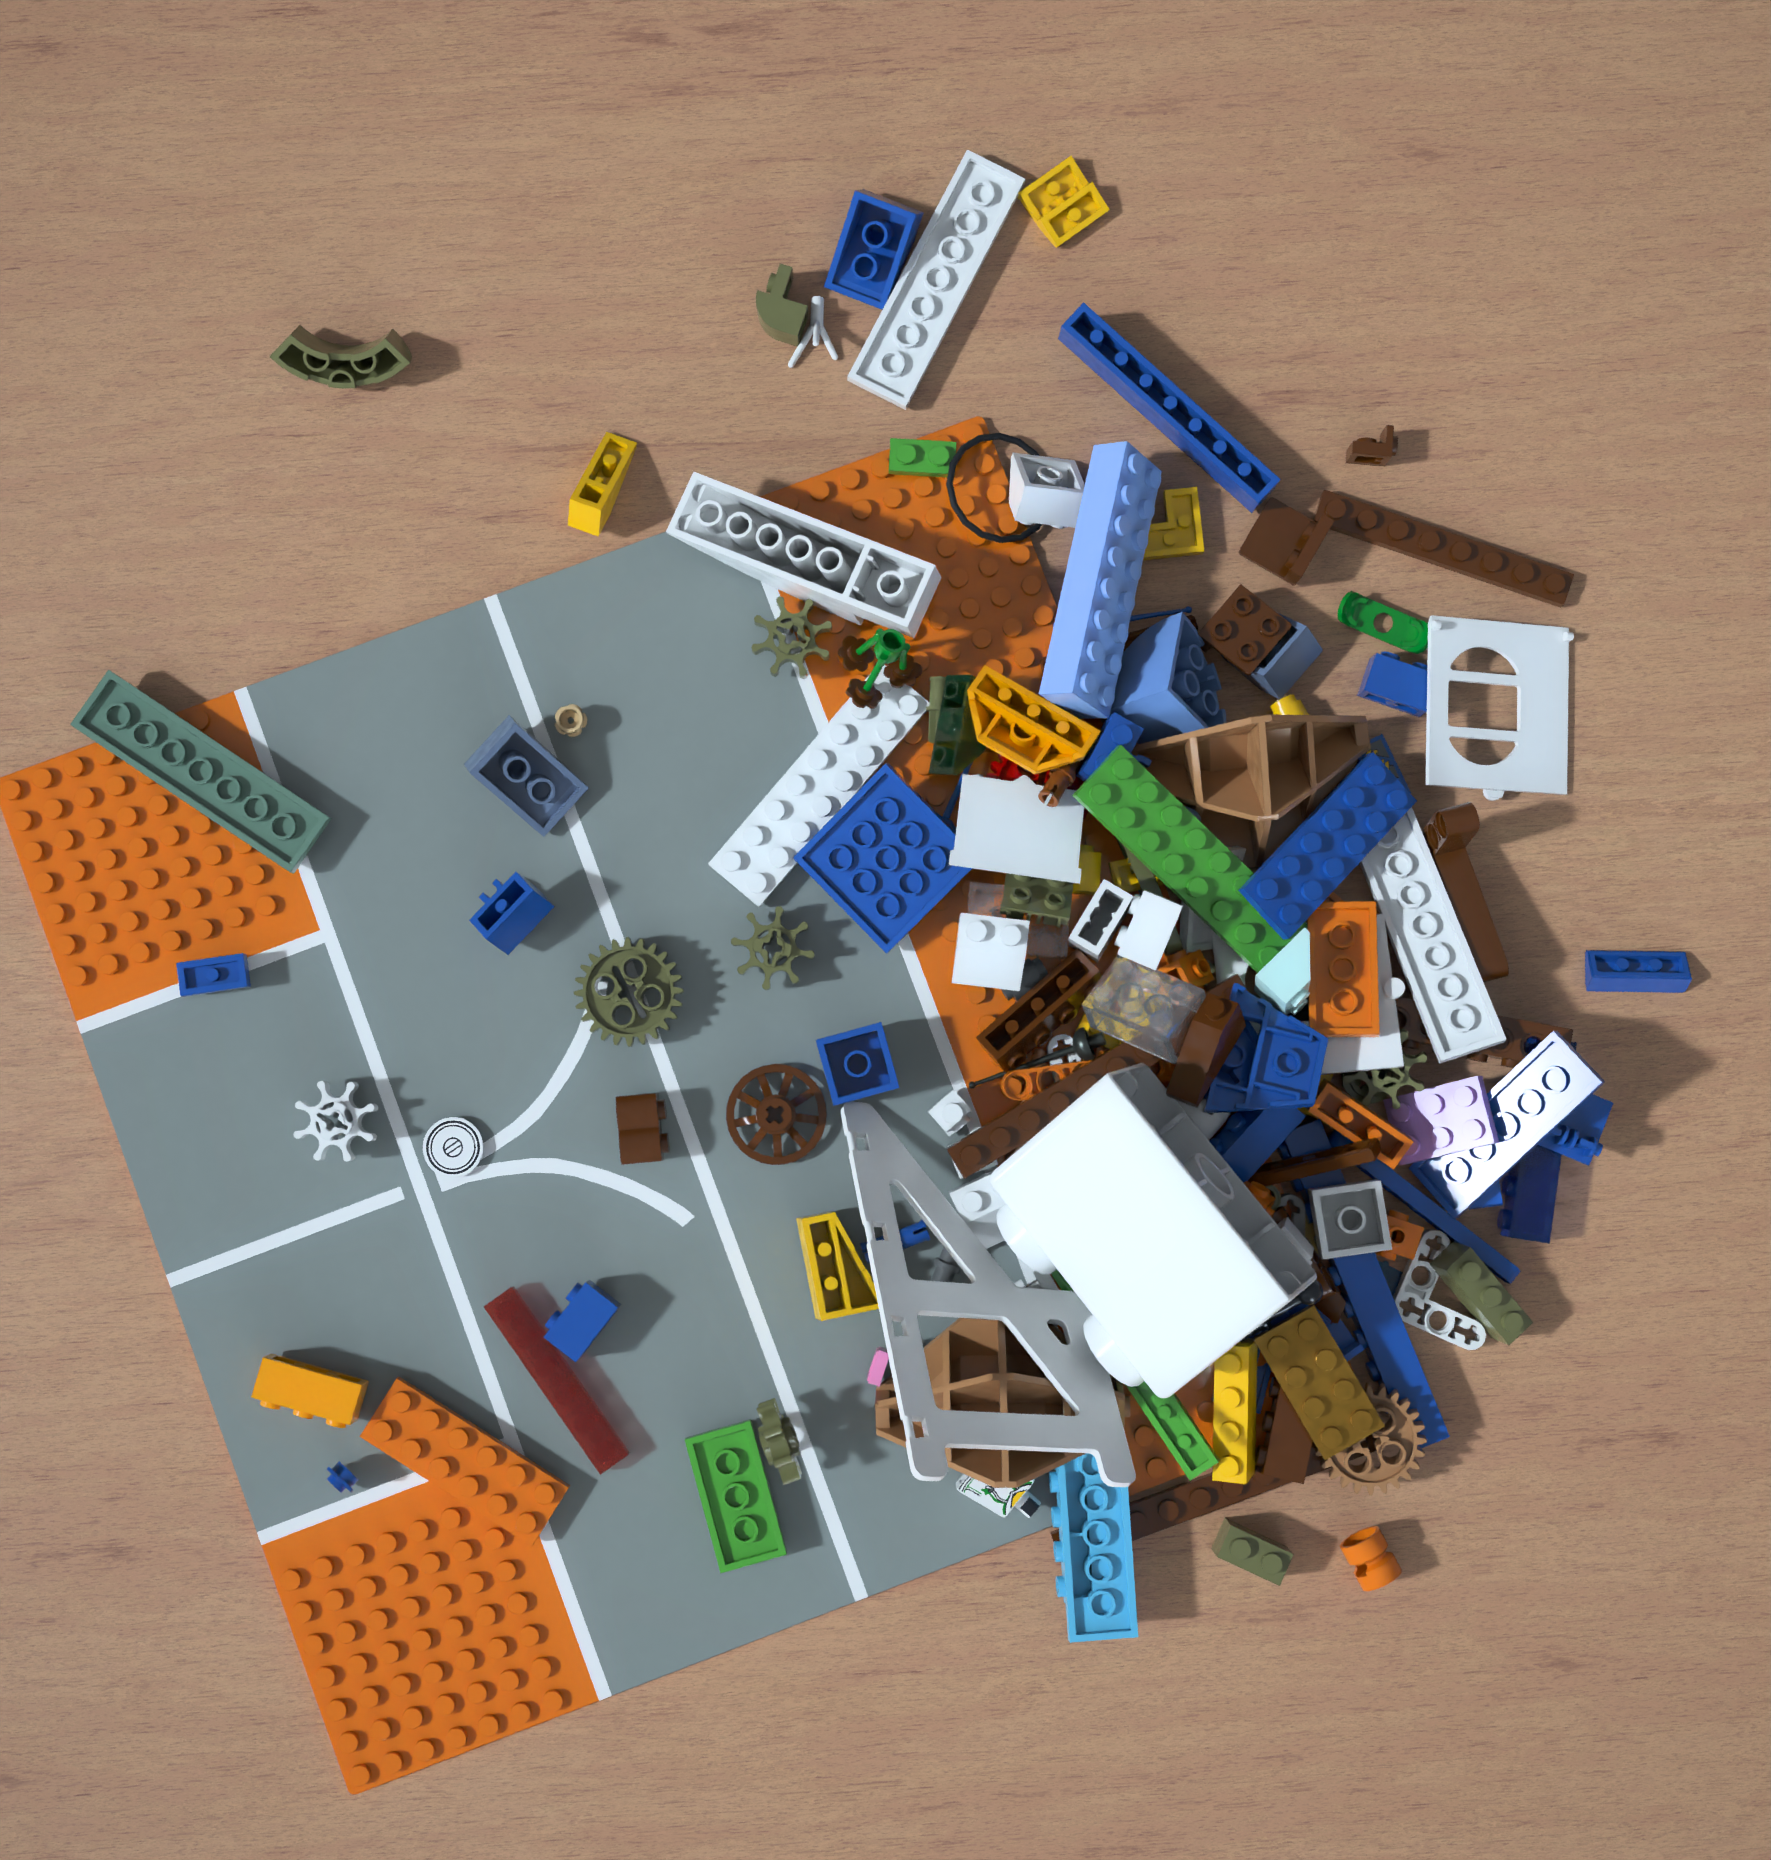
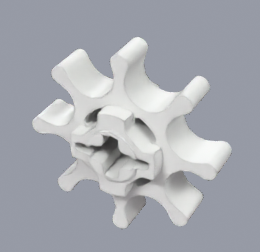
M319 1081L317 1087L322 1093V1099L318 1105L313 1107L305 1101H297L295 1104L297 1109L308 1112L311 1121L305 1130L295 1131L294 1138L302 1139L309 1134L316 1136L319 1140V1148L313 1155V1158L317 1161L325 1159L326 1152L332 1145L340 1147L344 1161H353L355 1155L351 1151L350 1144L354 1137L362 1136L367 1141H375L377 1138L375 1133H370L363 1129L361 1121L366 1113L377 1111L378 1105L372 1103L364 1108H359L354 1104L353 1094L359 1087L357 1082L347 1083L345 1093L341 1097H335L330 1092L329 1082ZM334 1103L331 1108H327L328 1105ZM324 1115H339L338 1120L348 1127H334V1122ZM345 1134V1137L338 1139L340 1135Z

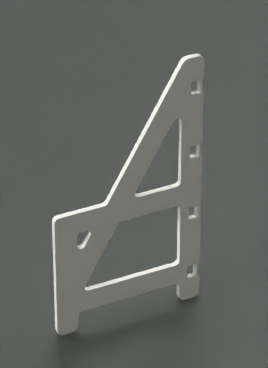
M846 1102L841 1109L844 1134L847 1136L854 1185L862 1225L865 1227L868 1242L866 1246L900 1419L903 1420L907 1440L905 1444L910 1469L913 1476L921 1481L942 1480L948 1472L945 1448L1092 1454L1096 1459L1100 1477L1106 1485L1111 1487H1128L1135 1481L1136 1473L1110 1374L1097 1360L1084 1335L1083 1325L1092 1313L1075 1291L1017 1287L877 1111L868 1103ZM856 1138L864 1139L866 1150H858ZM889 1184L895 1185L971 1280L972 1284L915 1280L908 1275ZM873 1227L882 1228L884 1240L876 1241ZM917 1315L1002 1321L1072 1408L1075 1416L939 1409L934 1401ZM892 1321L901 1322L904 1336H895ZM1048 1324H1057L1062 1327L1067 1345L1062 1344L1048 1327ZM912 1421L921 1422L924 1437L915 1438Z

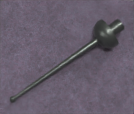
M1084 1027L1080 1028L1073 1036L1072 1046L1021 1064L1015 1069L1033 1067L1072 1053H1076L1083 1060H1093L1096 1058L1094 1049L1106 1045L1105 1037L1102 1032L1089 1036ZM1003 1071L976 1082L972 1081L969 1083V1087L973 1089L977 1085L1003 1077L1006 1073Z

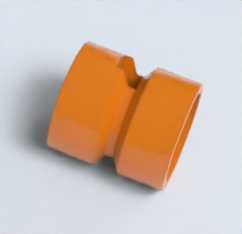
M1378 1526L1367 1527L1353 1533L1344 1539L1339 1546L1347 1562L1350 1565L1356 1566L1353 1573L1363 1591H1372L1384 1587L1402 1573V1569L1394 1554L1386 1552L1388 1543Z

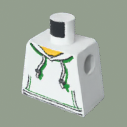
M965 1474L956 1482V1488L959 1492L1004 1518L1013 1507H1016L1027 1518H1030L1041 1504V1501L1028 1491L1035 1479L1017 1488H994Z

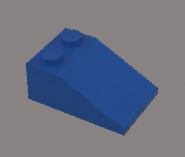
M865 189L855 190L824 287L883 310L911 251L924 212Z

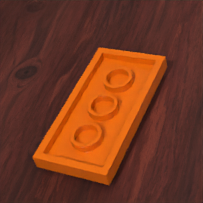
M1376 901L1323 902L1307 919V930L1310 932L1311 977L1308 990L1310 993L1308 996L1309 1027L1325 1037H1379Z

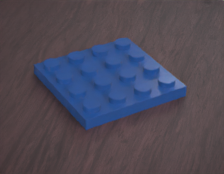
M885 763L793 857L886 954L973 869L949 865L950 850H954L956 831L889 763Z

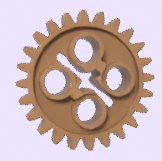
M1366 1382L1364 1391L1376 1412L1385 1411L1390 1414V1419L1384 1424L1385 1427L1372 1433L1380 1466L1375 1467L1373 1465L1365 1440L1366 1437L1329 1459H1322L1320 1465L1322 1469L1332 1466L1329 1471L1331 1480L1341 1475L1340 1484L1342 1488H1345L1352 1482L1356 1494L1359 1493L1362 1486H1366L1369 1496H1372L1375 1486H1379L1381 1491L1387 1494L1388 1483L1391 1482L1394 1487L1399 1489L1398 1478L1400 1476L1409 1481L1411 1480L1408 1468L1420 1469L1419 1463L1414 1457H1425L1424 1450L1417 1445L1427 1443L1425 1435L1418 1434V1432L1425 1429L1423 1421H1414L1420 1415L1417 1408L1407 1410L1411 1404L1409 1398L1406 1397L1398 1402L1399 1392L1397 1389L1392 1390L1387 1395L1384 1384L1381 1383L1377 1391H1373L1370 1382ZM1389 1444L1400 1447L1397 1455L1393 1457L1384 1456L1382 1451ZM1317 1447L1314 1448L1316 1456H1322ZM1354 1453H1362L1366 1456V1460L1363 1464L1352 1465L1348 1462L1349 1457Z

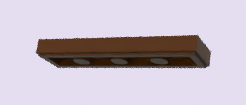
M1371 1138L1262 1164L1249 1178L1248 1182L1255 1181L1264 1186H1270L1372 1162L1378 1157L1381 1146L1378 1138Z

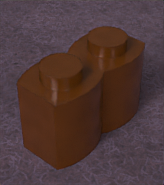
M658 1092L617 1096L616 1114L621 1165L663 1161L664 1153L670 1152L668 1133H662L661 1120L667 1119L665 1099H659Z

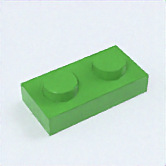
M891 438L889 474L948 477L950 462L956 454V442Z

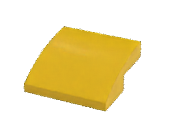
M1072 156L1066 158L1018 193V199L1056 248L1110 210L1094 183H1088Z

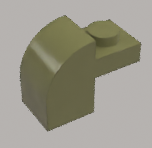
M780 263L777 274L771 273L766 289L768 293L757 290L756 307L758 319L763 330L775 340L798 346L809 317L808 306L787 299L794 279L793 268Z

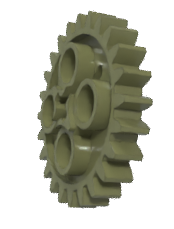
M626 937L624 947H620L615 939L612 940V950H608L605 946L600 945L601 956L599 958L591 953L588 955L593 963L591 967L587 965L580 966L587 973L586 976L575 978V981L583 984V989L574 991V995L583 997V1002L575 1006L576 1009L587 1010V1013L581 1018L582 1022L593 1020L594 1023L589 1031L594 1033L601 1028L603 1030L601 1040L603 1041L608 1039L611 1034L614 1035V1045H619L623 1037L626 1038L628 1047L633 1046L635 1037H638L641 1044L645 1045L647 1043L646 1034L659 1039L657 1028L661 1027L669 1031L670 1027L665 1020L667 1018L678 1019V1016L671 1010L673 1007L683 1006V1003L675 1000V995L684 993V989L675 987V983L682 979V975L671 974V971L675 969L677 964L675 962L665 964L668 953L665 951L658 956L655 955L657 945L653 943L646 950L645 941L641 938L637 942L636 947L632 945L631 938ZM633 960H640L644 966L643 973L637 978H630L626 972L628 963ZM614 966L619 968L625 982L629 986L637 987L633 994L645 1011V1018L640 1017L631 999L627 997L622 998L621 995L625 992V989L612 970ZM610 977L615 984L614 990L610 995L602 996L598 991V983L601 979ZM651 988L658 989L661 994L659 1004L654 1007H648L644 1002V994ZM621 1006H628L631 1009L632 1018L627 1024L620 1025L615 1019L616 1010Z

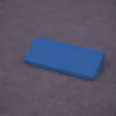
M1586 950L1585 986L1587 991L1683 993L1687 990L1692 980L1686 952Z

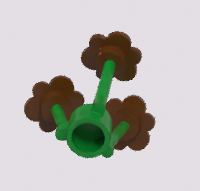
M879 628L868 641L864 638L857 640L854 636L849 635L843 639V646L838 650V655L843 658V666L848 671L858 669L863 672L867 670L868 664L874 660L875 655L878 659L867 681L851 679L848 684L849 687L846 689V694L852 698L853 704L859 708L867 706L875 709L878 703L881 702L883 695L873 684L884 664H888V666L884 668L883 674L885 677L890 678V685L894 688H901L904 685L914 686L916 678L922 674V666L915 663L912 656L907 655L911 646L905 642V638L900 632L893 629L884 631Z

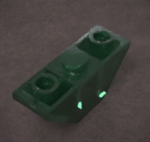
M946 675L929 768L930 774L958 775L986 750V746L979 743L976 739L968 701L967 689L974 681L975 676Z

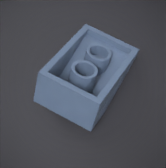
M510 715L464 763L471 775L543 837L589 789L587 785Z

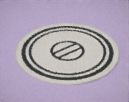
M459 1117L439 1120L430 1127L423 1141V1155L428 1166L437 1174L448 1178H457L470 1173L479 1164L483 1154V1140L480 1132L471 1122Z

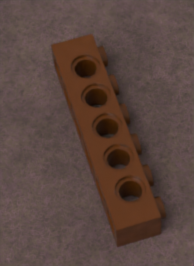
M1404 997L1395 999L1397 1012L1402 1014L1406 1021L1403 1029L1408 1031V1038L1402 1043V1047L1419 1050L1420 1044L1432 1046L1429 1037L1425 1036L1420 1030L1422 1019L1414 999ZM1497 1015L1507 1038L1506 1048L1496 1050L1489 1047L1468 1054L1466 1059L1487 1063V1059L1490 1057L1502 1060L1501 1066L1514 1068L1527 1056L1523 1048L1526 1039L1534 1038L1541 1043L1551 1032L1558 1031L1571 1045L1573 1029Z

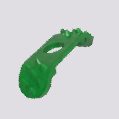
M1353 591L1348 592L1343 597L1338 608V620L1341 623L1411 653L1419 654L1428 648L1427 622L1411 617ZM1380 613H1386L1392 618L1393 624L1388 632H1378L1374 627V619Z

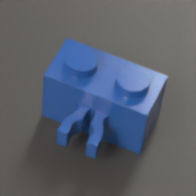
M1115 712L1104 721L1100 729L1101 733L1079 767L1076 777L1086 781L1117 745H1122L1141 765L1146 768L1149 767L1152 760L1145 756H1135L1131 753L1144 728Z
M515 872L504 884L495 879L492 884L497 888L496 893L490 898L483 892L479 898L485 904L469 920L486 940L507 955L555 907L536 886L518 872Z

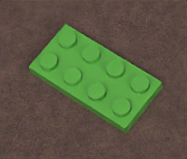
M749 1419L686 1437L685 1443L720 1573L787 1555L786 1545L752 1420Z

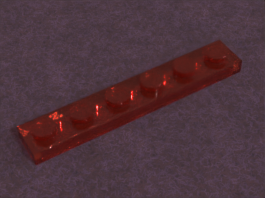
M510 1287L485 1305L484 1308L599 1474L601 1475L625 1458L630 1452L559 1350L544 1338L545 1330L515 1287Z

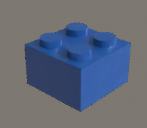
M882 1022L816 1040L833 1106L899 1088Z

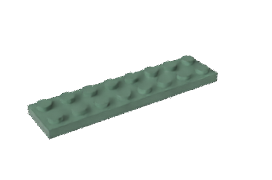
M110 670L106 672L70 724L290 873L294 874L332 819Z

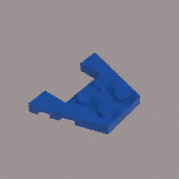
M1234 983L1229 1000L1239 1003L1244 1020L1260 1024L1247 1088L1214 1080L1208 1090L1204 1112L1222 1113L1313 1107L1329 1038L1290 1015L1288 1017L1272 1007L1270 1002L1263 998H1257L1247 992L1246 988L1242 985Z

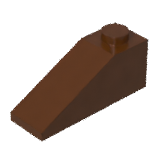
M1208 992L1191 1021L1166 1091L1168 1097L1198 1108L1246 1027L1239 1003Z

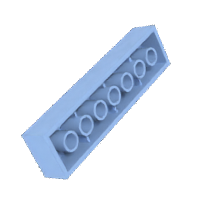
M1127 441L1093 446L1039 695L1079 719L1109 718L1111 707L1115 700L1118 674L1121 671L1124 646L1128 638L1131 613L1135 606L1137 585L1142 573L1143 557L1148 545L1149 529L1155 512V501L1161 484L1162 471Z

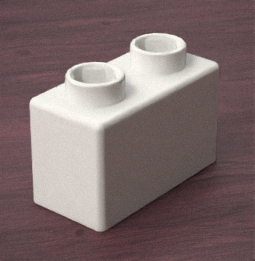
M1139 1063L1104 1075L997 1167L990 1175V1183L1006 1203L998 1210L996 1217L999 1230L1011 1250L1027 1266L1041 1274H1051L1057 1269L1092 1313L1085 1320L1083 1329L1085 1339L1100 1364L1119 1382L1133 1387L1139 1386L1145 1381L1155 1395L1160 1398H1168L1292 1301L1317 1279V1274L1179 1103L1166 1095V1087L1146 1064Z

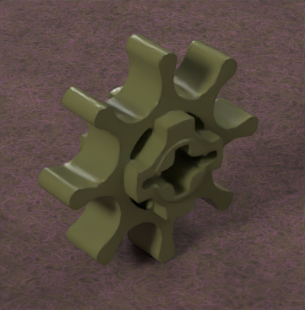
M778 597L776 603L781 612L776 620L766 621L760 615L754 617L755 625L765 628L769 635L765 642L753 644L751 647L754 655H758L763 651H771L776 655V662L770 668L772 676H778L780 667L784 663L792 662L798 666L800 678L806 679L808 674L803 663L807 656L815 654L824 661L830 658L829 651L819 648L815 643V639L820 633L831 632L832 623L826 621L821 625H814L809 622L807 617L814 607L811 599L805 601V606L801 612L793 614L786 610L784 598ZM805 629L809 631L810 637L805 635ZM793 632H797L799 641L793 640L790 644H787L785 634L791 636ZM774 639L779 641L778 647H776Z
M781 906L775 908V920L769 925L759 924L755 915L748 913L746 917L755 928L753 936L748 940H740L736 937L731 939L733 946H744L750 952L749 961L737 968L738 973L744 975L752 967L761 968L765 973V980L762 984L764 990L771 988L770 979L778 971L786 972L790 976L792 983L797 984L799 977L791 969L793 960L799 956L809 959L815 957L812 950L803 951L796 945L798 934L808 930V924L802 922L793 930L784 928L781 924V917L784 913ZM767 931L769 932L766 936H764L763 938L759 939V937H760L763 933H765V932H767ZM777 933V944L782 947V951L776 952L772 963L769 964V952L764 949V946L770 945L774 934ZM783 934L789 938L790 944L785 943L782 938ZM756 953L761 954L764 959L763 963L757 959ZM787 958L783 964L777 965L782 959Z
M1406 1029L1400 1030L1402 1046V1043L1408 1038V1031ZM1402 1050L1404 1067L1391 1068L1393 1071L1386 1070L1384 1074L1380 1073L1379 1069L1371 1070L1372 1076H1369L1367 1071L1344 1073L1343 1080L1345 1083H1350L1355 1079H1360L1367 1083L1369 1090L1362 1098L1364 1106L1370 1105L1371 1098L1375 1093L1385 1092L1392 1098V1107L1399 1109L1401 1102L1396 1093L1401 1086L1411 1085L1419 1092L1424 1090V1082L1414 1079L1410 1075L1409 1069L1415 1063L1426 1062L1427 1054L1422 1051L1416 1055H1408Z
M776 1398L759 1403L756 1409L763 1425L758 1427L759 1439L769 1465H774L775 1468H778L783 1485L800 1480L802 1471L796 1456L801 1455V1451L790 1418H784V1415H781Z

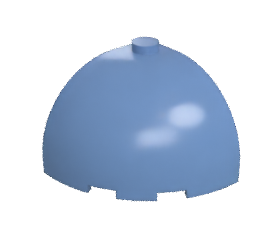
M1183 612L1167 617L1149 627L1123 653L1121 671L1118 674L1115 688V700L1112 704L1110 715L1115 712L1144 728L1137 741L1138 744L1226 723L1225 709H1219L1216 691L1222 688L1214 663L1207 664L1200 648L1205 643Z

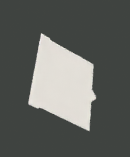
M963 774L954 850H950L949 865L1080 884L1082 869L1078 868L1084 806L1072 796L1076 790L1065 789L1059 804L1056 807H1049L1047 804L1052 794H1049L1043 804L1039 800L1038 795L1044 786L1036 785L1026 775H1022L1014 781Z

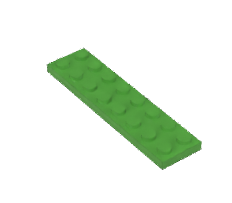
M1117 745L1072 795L1257 973L1304 927L1307 929V924L1304 922L1289 939L1283 940L1238 891L1254 873L1122 745Z

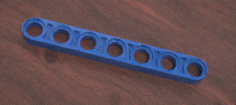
M1335 1129L1328 1137L1332 1148L1354 1143ZM1376 1158L1375 1161L1355 1165L1371 1179L1381 1180L1382 1187L1435 1229L1445 1233L1452 1242L1471 1247L1487 1268L1504 1282L1511 1285L1521 1272L1512 1262L1458 1220L1453 1219L1449 1213Z

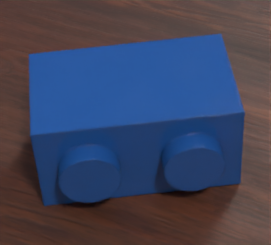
M1382 651L1381 654L1376 653L1369 659L1357 696L1416 717H1421L1427 712V665L1413 662L1412 665L1402 662L1398 655L1391 652Z
M591 1280L585 1282L583 1286L578 1282L565 1298L570 1302L562 1313L556 1310L545 1324V1327L549 1330L544 1338L574 1362H577L622 1305Z

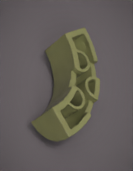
M299 325L270 355V358L279 366L303 380L308 381L310 379L326 384L328 387L344 389L356 388L357 386L372 383L377 384L391 378L411 362L412 355L406 343L394 329H391L387 334L373 342L348 346L322 340Z

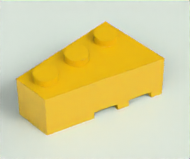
M828 1211L796 1218L815 1319L824 1321L879 1309L872 1278L855 1251L856 1249L836 1213Z

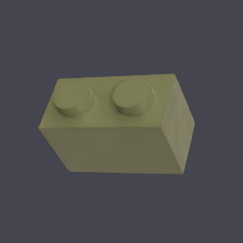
M1224 1518L1211 1548L1218 1558L1278 1586L1281 1585L1294 1555L1287 1546L1227 1518Z

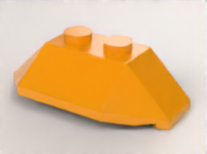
M984 665L967 689V697L977 741L1033 774H1039L1083 760L1101 733L1095 727Z

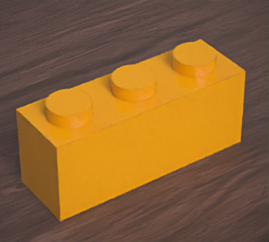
M269 1354L262 1358L251 1398L261 1400L260 1405L266 1408L279 1410L283 1406L294 1409L293 1414L295 1416L313 1419L315 1415L326 1418L325 1423L330 1426L346 1428V1424L351 1425L358 1421L369 1381L276 1354Z

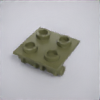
M1006 873L1000 914L1006 915V918L1023 920L1024 913H1027V921H1030L1031 914L1037 915L1036 924H1040L1041 917L1044 916L1043 924L1060 928L1061 925H1067L1068 920H1070L1073 883Z

